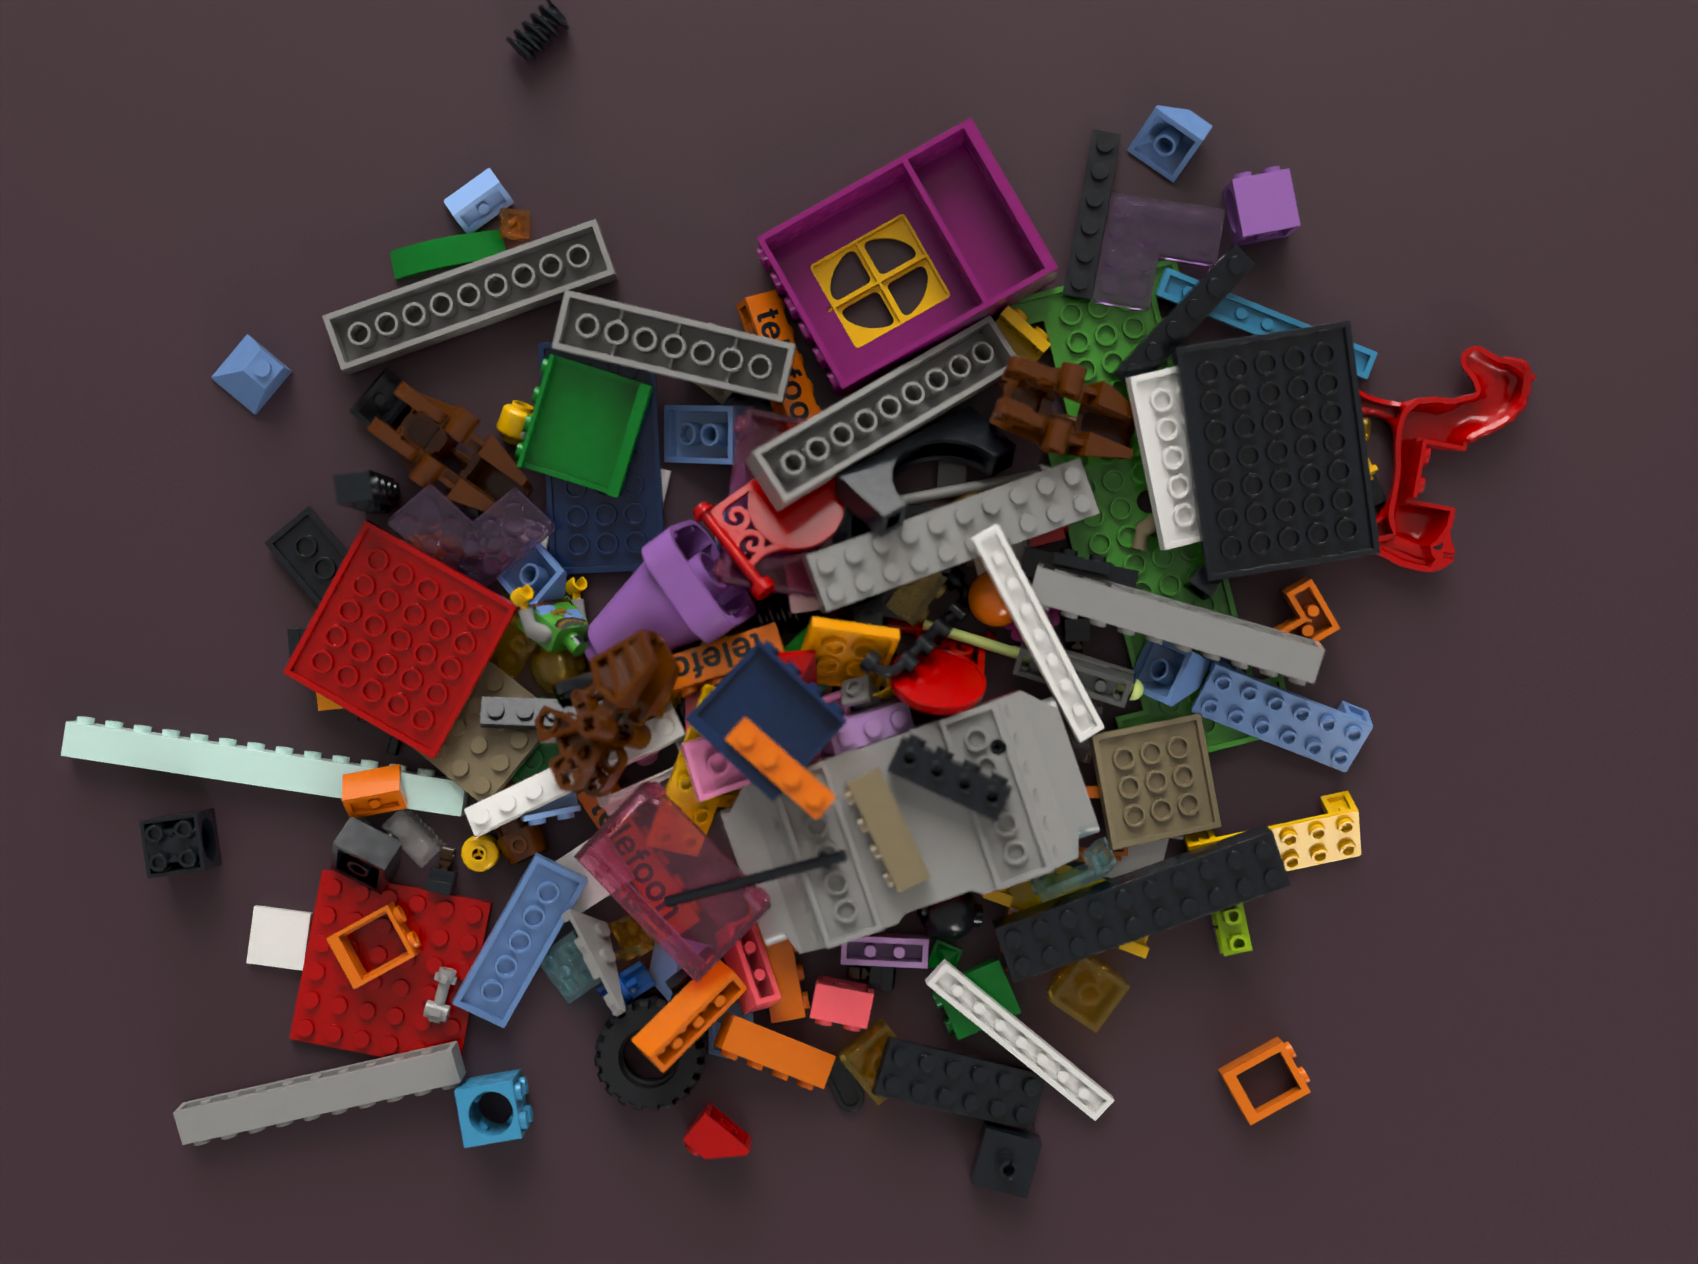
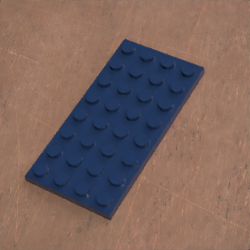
M538 343L539 375L544 358L549 359L550 354H554L654 386L621 497H612L606 495L607 493L545 474L549 553L566 573L636 571L644 562L642 547L664 532L657 374L557 351L552 348L553 343ZM540 375V386L543 380L542 375Z

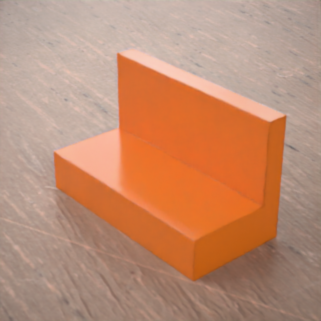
M400 764L343 775L342 803L349 818L351 816L354 818L407 808V798L401 786Z

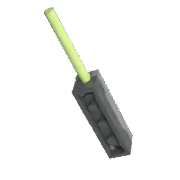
M925 619L922 630L927 631L934 621ZM953 628L947 638L1014 658L1016 661L1012 674L1046 684L1023 639L1020 647L956 628ZM1064 649L1090 698L1125 708L1129 694V700H1137L1143 695L1144 686L1142 682L1135 679L1133 683L1134 670Z

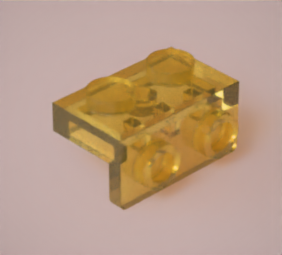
M646 907L609 923L621 947V950L615 953L616 960L623 958L624 962L637 955H644L654 949L652 943L662 938L655 925L653 916Z

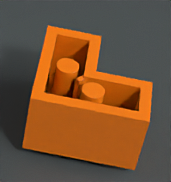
M1305 576L1281 590L1294 616L1275 626L1274 629L1320 641L1341 629L1311 578Z

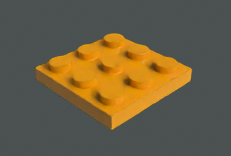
M812 617L800 651L816 650L817 684L842 687V681L867 675L858 666L873 649L883 657L880 663L889 666L900 639V629ZM871 672L869 676L876 686L880 688L884 677Z

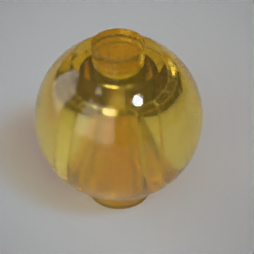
M538 646L530 659V673L534 682L539 688L548 693H553L552 686L555 683L587 673L588 663L585 653L579 656H574L569 650L551 653Z

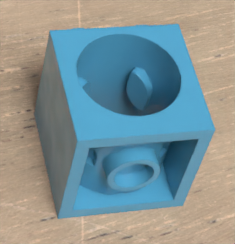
M521 1069L464 1078L454 1090L464 1148L520 1139L529 1128L530 1122H533L531 1104L527 1105L525 1096L529 1092L526 1076L522 1077ZM485 1092H498L510 1101L513 1114L507 1122H492L482 1114L479 1108V1100Z

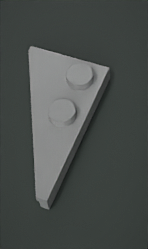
M572 909L567 910L562 914V919L564 922H572L578 934L574 942L581 951L594 980L599 977L601 978L608 992L607 995L603 996L607 1006L611 1009L614 1016L621 1015L626 1010L608 923Z

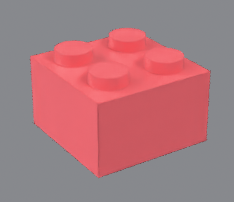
M817 974L810 1018L815 1019V1023L824 1026H832V1022L844 1024L843 1028L850 1031L859 1032L861 1028L867 1029L874 990L868 988L869 984Z

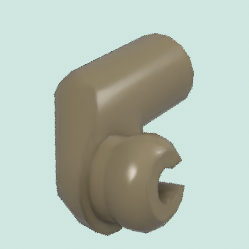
M1153 514L1137 523L1132 549L1146 551L1149 536L1157 532Z

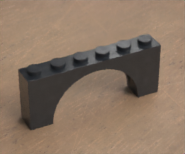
M968 406L838 473L835 496L878 536L882 537L901 527L904 523L906 503L900 498L893 485L894 479L903 470L925 461L949 460L975 467L991 478L1012 466L1016 445L997 428L989 424L971 406Z

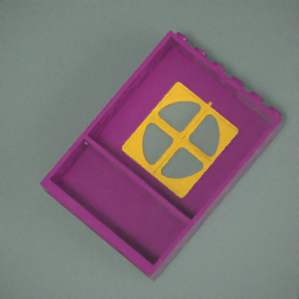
M972 118L965 120L757 237L759 247L756 248V252L759 255L758 258L765 271L772 270L770 276L774 287L780 296L786 295L784 301L794 321L798 318L801 321L798 326L801 329L800 332L807 345L814 344L815 348L812 350L816 361L822 370L828 369L829 373L826 375L836 395L841 393L844 399L989 315L993 317L1002 312L1007 306H1012L1055 282L1058 271L1056 262ZM877 239L897 240L911 246L916 255L911 260L888 273L881 274L867 253L865 244ZM854 252L869 275L870 281L847 296L836 300L831 294L833 273L842 258L847 253ZM922 267L928 275L926 292L918 307L911 314L904 315L891 295L888 286L902 276ZM878 293L894 321L887 327L866 328L846 320L843 316V311L870 294Z

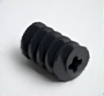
M546 0L549 8L542 4L538 6L541 16L533 12L530 14L533 24L525 20L521 23L525 32L519 29L513 31L516 40L510 37L506 38L510 46L524 60L528 58L536 62L537 59L534 51L536 50L544 54L545 50L542 43L544 42L552 46L553 42L550 35L553 34L560 38L561 33L558 27L561 26L567 30L570 28L565 16L550 0Z
M788 596L784 606L779 599L775 600V608L773 609L768 602H764V611L762 612L756 605L761 627L776 623L780 636L783 634V626L790 633H793L795 623L803 630L806 620L810 623L812 617H818L817 610L792 614L790 612Z

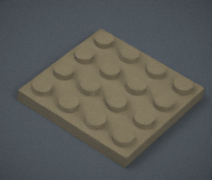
M491 661L486 666L438 756L432 759L416 750L478 802L501 792L540 744L537 730L480 727L482 696L536 698Z
M1201 713L1096 733L1089 737L1110 850L1222 827Z

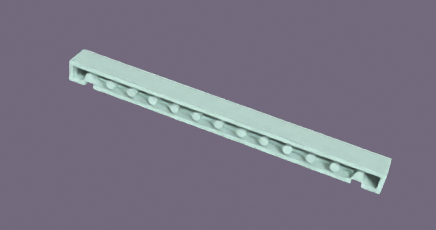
M77 716L75 721H66L61 756L341 799L344 774L380 768L378 766L379 762L374 760L361 759V764L350 762V757L333 755L332 759L321 758L322 753L315 751H304V755L294 754L293 748L276 746L274 751L265 749V744L248 742L247 746L236 745L237 740L230 738H219V742L208 741V735L191 733L190 738L180 736V731L162 729V733L151 732L152 727L144 725H134L133 729L123 728V722L106 720L105 725L95 723V718ZM400 765L401 786L407 798V809L459 817L466 814L464 809L467 808L469 794L448 776L435 775V770L418 768V772L406 771L407 766Z

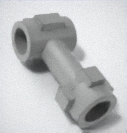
M440 967L439 972H436L434 980L439 981L434 1001H427L423 1017L429 1018L428 1021L438 1024L447 1022L451 1006L446 1005L445 1002L450 985H456L458 977H455L456 970Z

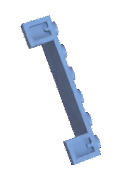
M1220 657L1219 661L1208 658L1211 661L1209 666L1210 673L1191 706L1192 713H1201L1202 717L1342 772L1348 771L1373 728L1368 710L1343 700L1336 710L1245 674L1240 667L1232 665L1231 660Z

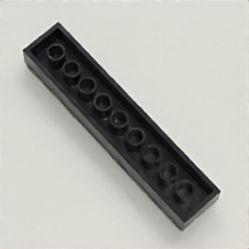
M1262 825L992 920V924L1013 983L1289 887L1291 884L1273 831L1266 825Z

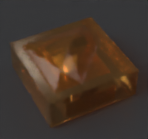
M508 208L500 209L499 238L530 240V211Z

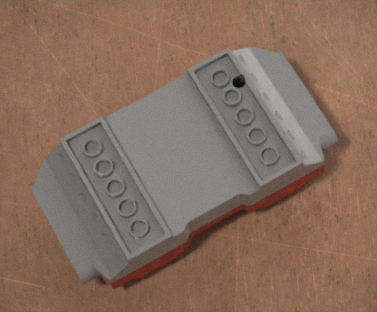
M1020 690L982 701L976 707L963 713L941 715L882 740L808 763L804 769L837 797V800L818 821L784 791L773 802L754 783L741 788L733 807L720 811L742 876L817 857L820 852L827 851L832 853L845 850L847 861L834 864L831 869L823 870L819 868L746 887L766 946L789 939L799 954L826 947L829 949L884 930V928L898 924L905 913L971 890L980 894H986L1054 871L1053 869L1079 858L1078 839L1100 832L1054 697L1039 700ZM910 734H914L926 740L925 746L937 750L938 746L954 753L953 759L964 763L965 759L980 765V771L991 776L992 772L1008 778L1007 784L1012 786V791L998 821H993L888 772L887 769L902 737L906 736L909 738ZM876 767L880 768L931 878L899 893L895 887L889 889L882 875V872L886 870L881 859L876 862L869 847L874 842L869 832L863 834L856 820L857 817L861 816L857 806L850 807L843 792L848 789L846 781Z

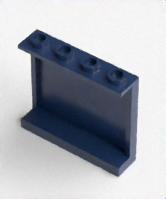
M758 640L751 650L685 720L774 802L783 790L725 740L739 722L746 717L805 768L847 721L843 718L846 712L834 701L829 705L822 699L821 696L824 692L812 681L807 685L799 677L802 672L791 661L785 664L777 657L780 651L768 640L764 644Z

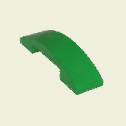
M492 230L454 235L409 245L390 251L394 277L398 281L423 276L427 272L467 265L506 251L503 231Z

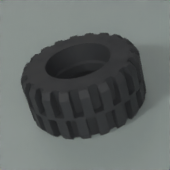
M651 995L650 998H644V996L637 997L634 1001L625 1004L626 1012L619 1016H614L612 1013L602 1027L595 1044L596 1055L594 1056V1064L599 1070L597 1073L599 1081L605 1082L607 1086L605 1090L610 1096L615 1094L619 1098L618 1103L623 1106L626 1103L634 1105L633 1110L637 1111L649 1108L650 1112L659 1111L660 1107L665 1106L668 1109L675 1106L678 1100L683 1101L690 1091L696 1087L707 1055V1048H705L706 1038L703 1033L677 1059L676 1065L671 1072L663 1077H643L629 1067L624 1057L625 1043L633 1032L644 1028L669 1003L667 1000L660 999L659 995Z

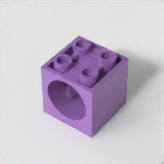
M1273 166L1263 169V173L1252 175L1251 171L1242 172L1234 175V179L1229 181L1222 194L1232 245L1242 246L1288 237L1301 226L1290 168L1280 170V166Z

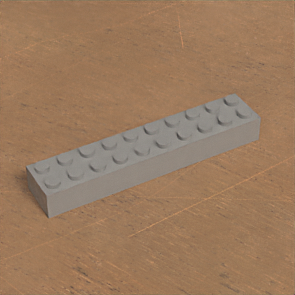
M594 219L331 312L322 317L341 371L350 375L563 299L565 290L581 293L618 280V276L600 225Z
M991 315L756 449L748 457L746 464L778 512L836 478L837 474L844 469L850 468L862 462L865 458L875 455L999 382L1004 369H1006L1009 357L1016 356Z
M1078 458L904 520L901 527L882 537L873 531L806 555L802 560L821 613L823 614L978 558L979 555L970 538L994 524L999 525L1009 546L1099 514L1100 512L1081 459Z
M1042 561L1038 563L1031 586L1042 609L1045 611H1049L1050 607L1061 610L1060 614L1068 618L1077 619L1078 615L1087 617L1090 624L1099 627H1106V624L1117 626V631L1131 636H1134L1135 632L1145 634L1146 640L1162 644L1163 640L1169 641L1174 644V648L1185 652H1191L1192 648L1203 652L1202 656L1219 661L1220 657L1231 660L1232 665L1248 669L1249 665L1255 666L1260 669V673L1267 676L1277 677L1278 673L1289 677L1288 681L1305 686L1306 682L1315 683L1325 652L1321 643L1316 640Z

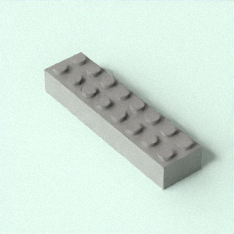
M569 290L564 292L552 348L557 351L784 404L797 349L796 344Z

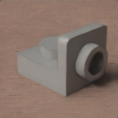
M869 674L842 681V704L845 708L853 706L855 709L882 703V699L873 696V694L880 692Z

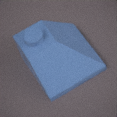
M1157 105L1127 151L1174 183L1213 126L1190 110Z
M247 334L211 378L256 415L292 373V370Z
M530 535L495 577L510 595L518 587L522 588L525 585H529L533 589L534 596L527 603L565 597L567 573L534 535Z
M1147 640L1133 669V683L1135 679L1140 680L1144 686V695L1173 706L1200 688L1211 661L1193 651L1185 652L1176 649L1173 643L1163 640L1162 644Z

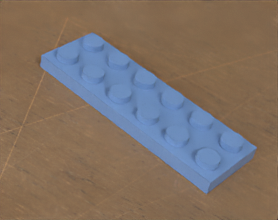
M536 852L453 998L452 1004L505 1028L564 924L562 914L573 908L588 881L587 877Z

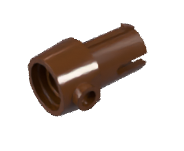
M514 782L507 783L502 791L515 785ZM519 817L496 828L500 839L495 842L510 866L533 857L536 852L541 853L548 849L541 824L529 826L528 821H521Z

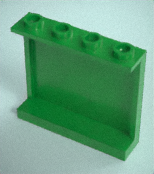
M550 354L549 359L544 358L540 368V375L543 376L541 386H536L532 395L531 403L535 404L532 415L528 414L524 422L523 431L527 432L524 443L519 442L515 452V459L518 460L517 467L528 468L619 498L621 497L654 386Z

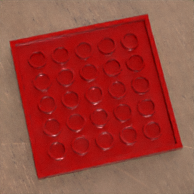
M365 520L283 673L428 757L435 759L519 606L373 522Z
M322 870L289 1039L379 1057L458 1041L461 1056H463L471 1013L452 1003L453 998L485 943L493 902L456 894L448 896L426 891L424 888L389 882L381 895L336 871ZM394 901L395 905H399L405 912L407 917L405 923L409 931H414L421 943V946H419L421 952L360 987L353 989L326 938ZM387 913L347 935L367 973L407 951ZM440 967H448L457 971L455 977H458L456 985H450L445 1002L446 1005L451 1006L448 1020L446 1023L441 1022L438 1024L428 1021L429 1018L423 1017L427 1001H434L439 984V981L434 980L436 972H439Z

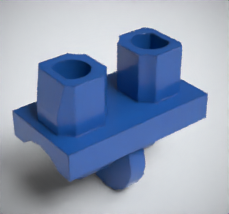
M641 959L618 974L624 1005L656 985L655 980ZM604 984L597 987V991L602 997L608 994Z

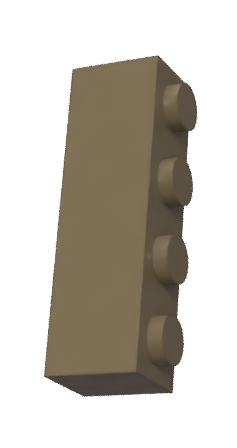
M876 767L846 781L848 789L843 792L850 807L857 806L861 816L857 817L856 820L863 834L869 832L874 842L869 847L876 862L881 859L886 870L882 872V875L889 889L895 887L899 893L931 878L880 768Z

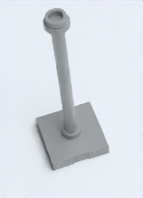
M1037 464L1036 470L899 496L907 506L982 492L1050 469V466Z

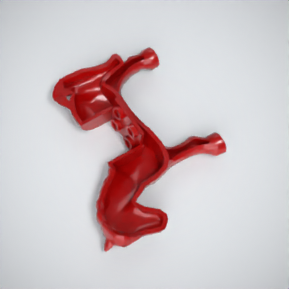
M1472 346L1466 349L1460 356V364L1471 380L1475 393L1457 398L1434 396L1396 402L1373 397L1359 389L1362 415L1367 414L1382 418L1391 426L1392 432L1391 487L1384 507L1376 515L1380 554L1376 555L1384 557L1398 566L1423 572L1441 570L1454 561L1455 550L1450 531L1453 526L1456 508L1411 499L1417 498L1418 493L1422 494L1426 479L1421 474L1423 465H1427L1429 462L1431 449L1466 451L1468 443L1476 442L1478 438L1488 436L1502 429L1505 425L1514 422L1518 414L1525 410L1527 399L1531 392V383L1536 379V375L1532 374L1530 366L1524 359L1507 356L1499 357L1481 346ZM1442 542V547L1440 550H1435L1433 548L1437 545H1440Z

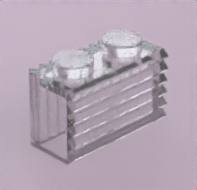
M407 808L398 810L381 827L403 842L402 849L420 868H423L442 851V847L446 846V843H442V839H438V835H434V831H430V827H426V823L422 822V818H418V814H414L415 810Z

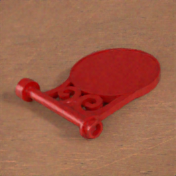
M836 477L777 512L755 478L715 507L712 504L708 505L707 502H702L694 508L692 513L694 514V521L696 523L704 522L753 584L750 592L757 600H762L773 592L776 585L769 576L762 578L755 569L756 565L766 556L778 551H806L827 542L837 532L842 523L845 504L835 496ZM748 495V511L743 507L736 506L729 511L728 515L730 523L737 524L735 515H741L744 518L743 523L738 526L727 524L723 519L724 512ZM751 523L755 530L748 529ZM748 538H756L759 541L756 547H753L752 540L746 543L747 552L753 555L748 560L740 550L741 543ZM765 541L771 545L765 547Z
M888 617L887 628L900 629L901 634L912 635L915 641L926 632L922 630L923 625L904 623L898 619ZM987 629L986 635L972 633L996 641V633H991L990 629ZM937 637L934 642L937 644L939 640L941 644L937 645L926 658L920 654L917 657L920 663L911 674L908 675L903 671L898 676L889 678V685L893 693L905 704L917 710L939 715L963 713L976 707L983 699L986 688L984 675L985 652H988V650L947 637L941 641ZM974 650L977 653V664L970 660ZM899 655V656L893 661L892 665L898 660V658H899L901 655Z

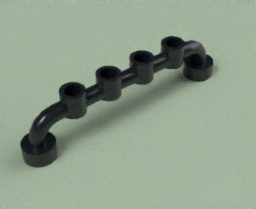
M956 567L947 576L942 585L950 592L956 588L960 593V598L892 666L881 664L880 661L883 657L873 649L858 667L867 675L874 672L885 678L896 677L903 671L908 675L911 674L920 663L917 657L922 654L926 658L937 646L934 640L938 637L943 641L953 630V627L950 625L951 622L954 620L959 625L969 614L970 611L966 607L969 605L968 592L970 588L963 580L966 574Z

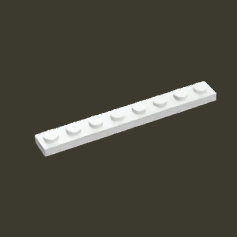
M994 524L970 538L1075 739L1078 742H1082L1104 729L1105 727L999 525Z
M674 708L665 712L662 718L654 717L644 723L651 730V741L646 748L637 750L624 747L628 755L627 765L685 738L686 731ZM615 751L611 752L608 757V763L611 767L617 762L618 756ZM548 768L465 808L464 811L474 835L479 837L571 792L563 791L557 786L552 771ZM571 773L570 776H569V778L571 779V784H572L574 779L571 777V775H572V773Z
M944 959L925 979L926 984L1094 1121L1115 1101L1110 1093L947 960Z

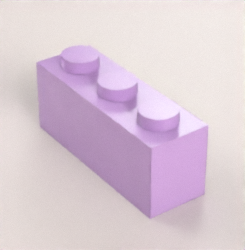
M892 697L882 701V703L847 713L843 717L847 723L822 749L824 753L835 756L909 730V728L914 727L909 706L899 698Z
M876 932L841 944V964L928 969L929 938L928 935Z

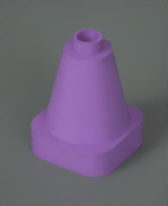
M687 520L670 526L642 547L644 562L589 625L587 630L589 640L586 642L587 649L585 650V655L590 661L593 657L642 629L652 630L662 635L671 652L700 640L706 643H713L753 617L757 612L756 605L748 589L723 553L717 551L716 543L710 535L695 521Z

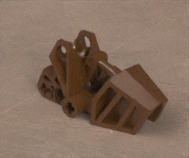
M1019 356L1009 357L999 384L1004 390L1003 398L998 399L995 409L992 411L989 424L1040 445V450L1054 455H1065L1067 445H1069L1067 455L1126 460L1132 458L1134 451L1129 448L1131 437L1135 430L1131 403L1105 380L1085 386L1083 384L1087 369L1081 365L1064 362L1061 364V367L1049 368L1028 358ZM1054 394L1079 403L1080 408L1077 417L1051 412L1055 400L1053 398Z
M402 381L394 391V394L413 407L404 418L402 424L395 430L386 422L375 417L367 429L395 450L410 471L407 476L424 489L430 491L435 482L439 480L449 487L446 491V499L499 517H514L534 489L494 435L488 434L485 440H483L473 432L481 420L461 405L455 407L423 395ZM454 438L475 451L474 455H466L456 446L459 442ZM433 452L445 460L450 456L460 464L464 471L457 475L432 457L431 453Z
M642 629L590 659L594 682L585 690L575 689L571 694V701L577 714L569 711L566 714L551 707L543 706L534 722L540 743H557L561 754L548 762L556 784L561 790L577 793L583 789L589 796L598 798L608 796L628 763V755L624 747L642 750L649 745L651 730L644 723L651 715L662 718L681 670L662 635L652 630ZM599 693H601L604 696V699L601 701V703H599V700L596 696ZM620 707L626 709L619 721L616 722L617 718L614 715ZM548 714H552L554 716V724L547 730L544 726V720ZM615 751L618 756L617 762L611 767L608 763V757L611 752ZM571 773H572L571 777L574 779L572 784H571V779L569 778V776H570ZM597 779L600 784L599 789H597L598 785L595 783Z

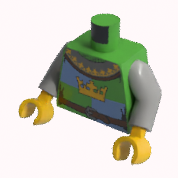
M574 577L566 582L565 590L572 596V600L565 596L564 598L527 603L534 596L533 589L529 585L515 589L511 593L510 598L521 609L518 610L520 619L517 627L528 638L533 639L548 652L554 653L569 650L574 656L583 654L587 649V643L583 639L589 627L584 599H581L580 594L587 588L585 577H580L576 583Z

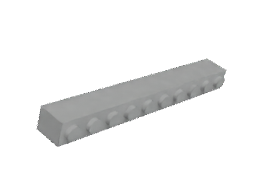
M453 1041L183 1102L173 1112L182 1145L193 1143L194 1146H199L217 1137H221L222 1140L233 1138L239 1132L257 1133L264 1130L266 1126L275 1124L276 1127H284L297 1119L303 1118L304 1121H311L320 1117L321 1114L331 1112L332 1115H337L355 1106H359L360 1109L371 1107L377 1101L387 1100V1102H395L408 1094L414 1093L415 1096H422L431 1092V1089L440 1087L443 1090H449L461 1083L466 1070L458 1041Z

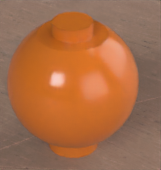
M988 572L980 574L973 581L968 592V604L974 617L981 623L991 627H1002L1014 622Z

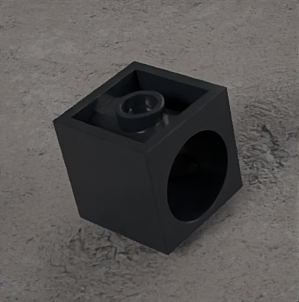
M214 808L160 815L139 821L147 879L205 871L222 865Z

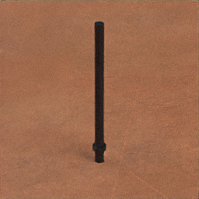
M845 850L832 853L827 851L820 852L817 857L664 897L666 907L669 908L819 868L823 870L831 869L834 864L846 862L847 855Z

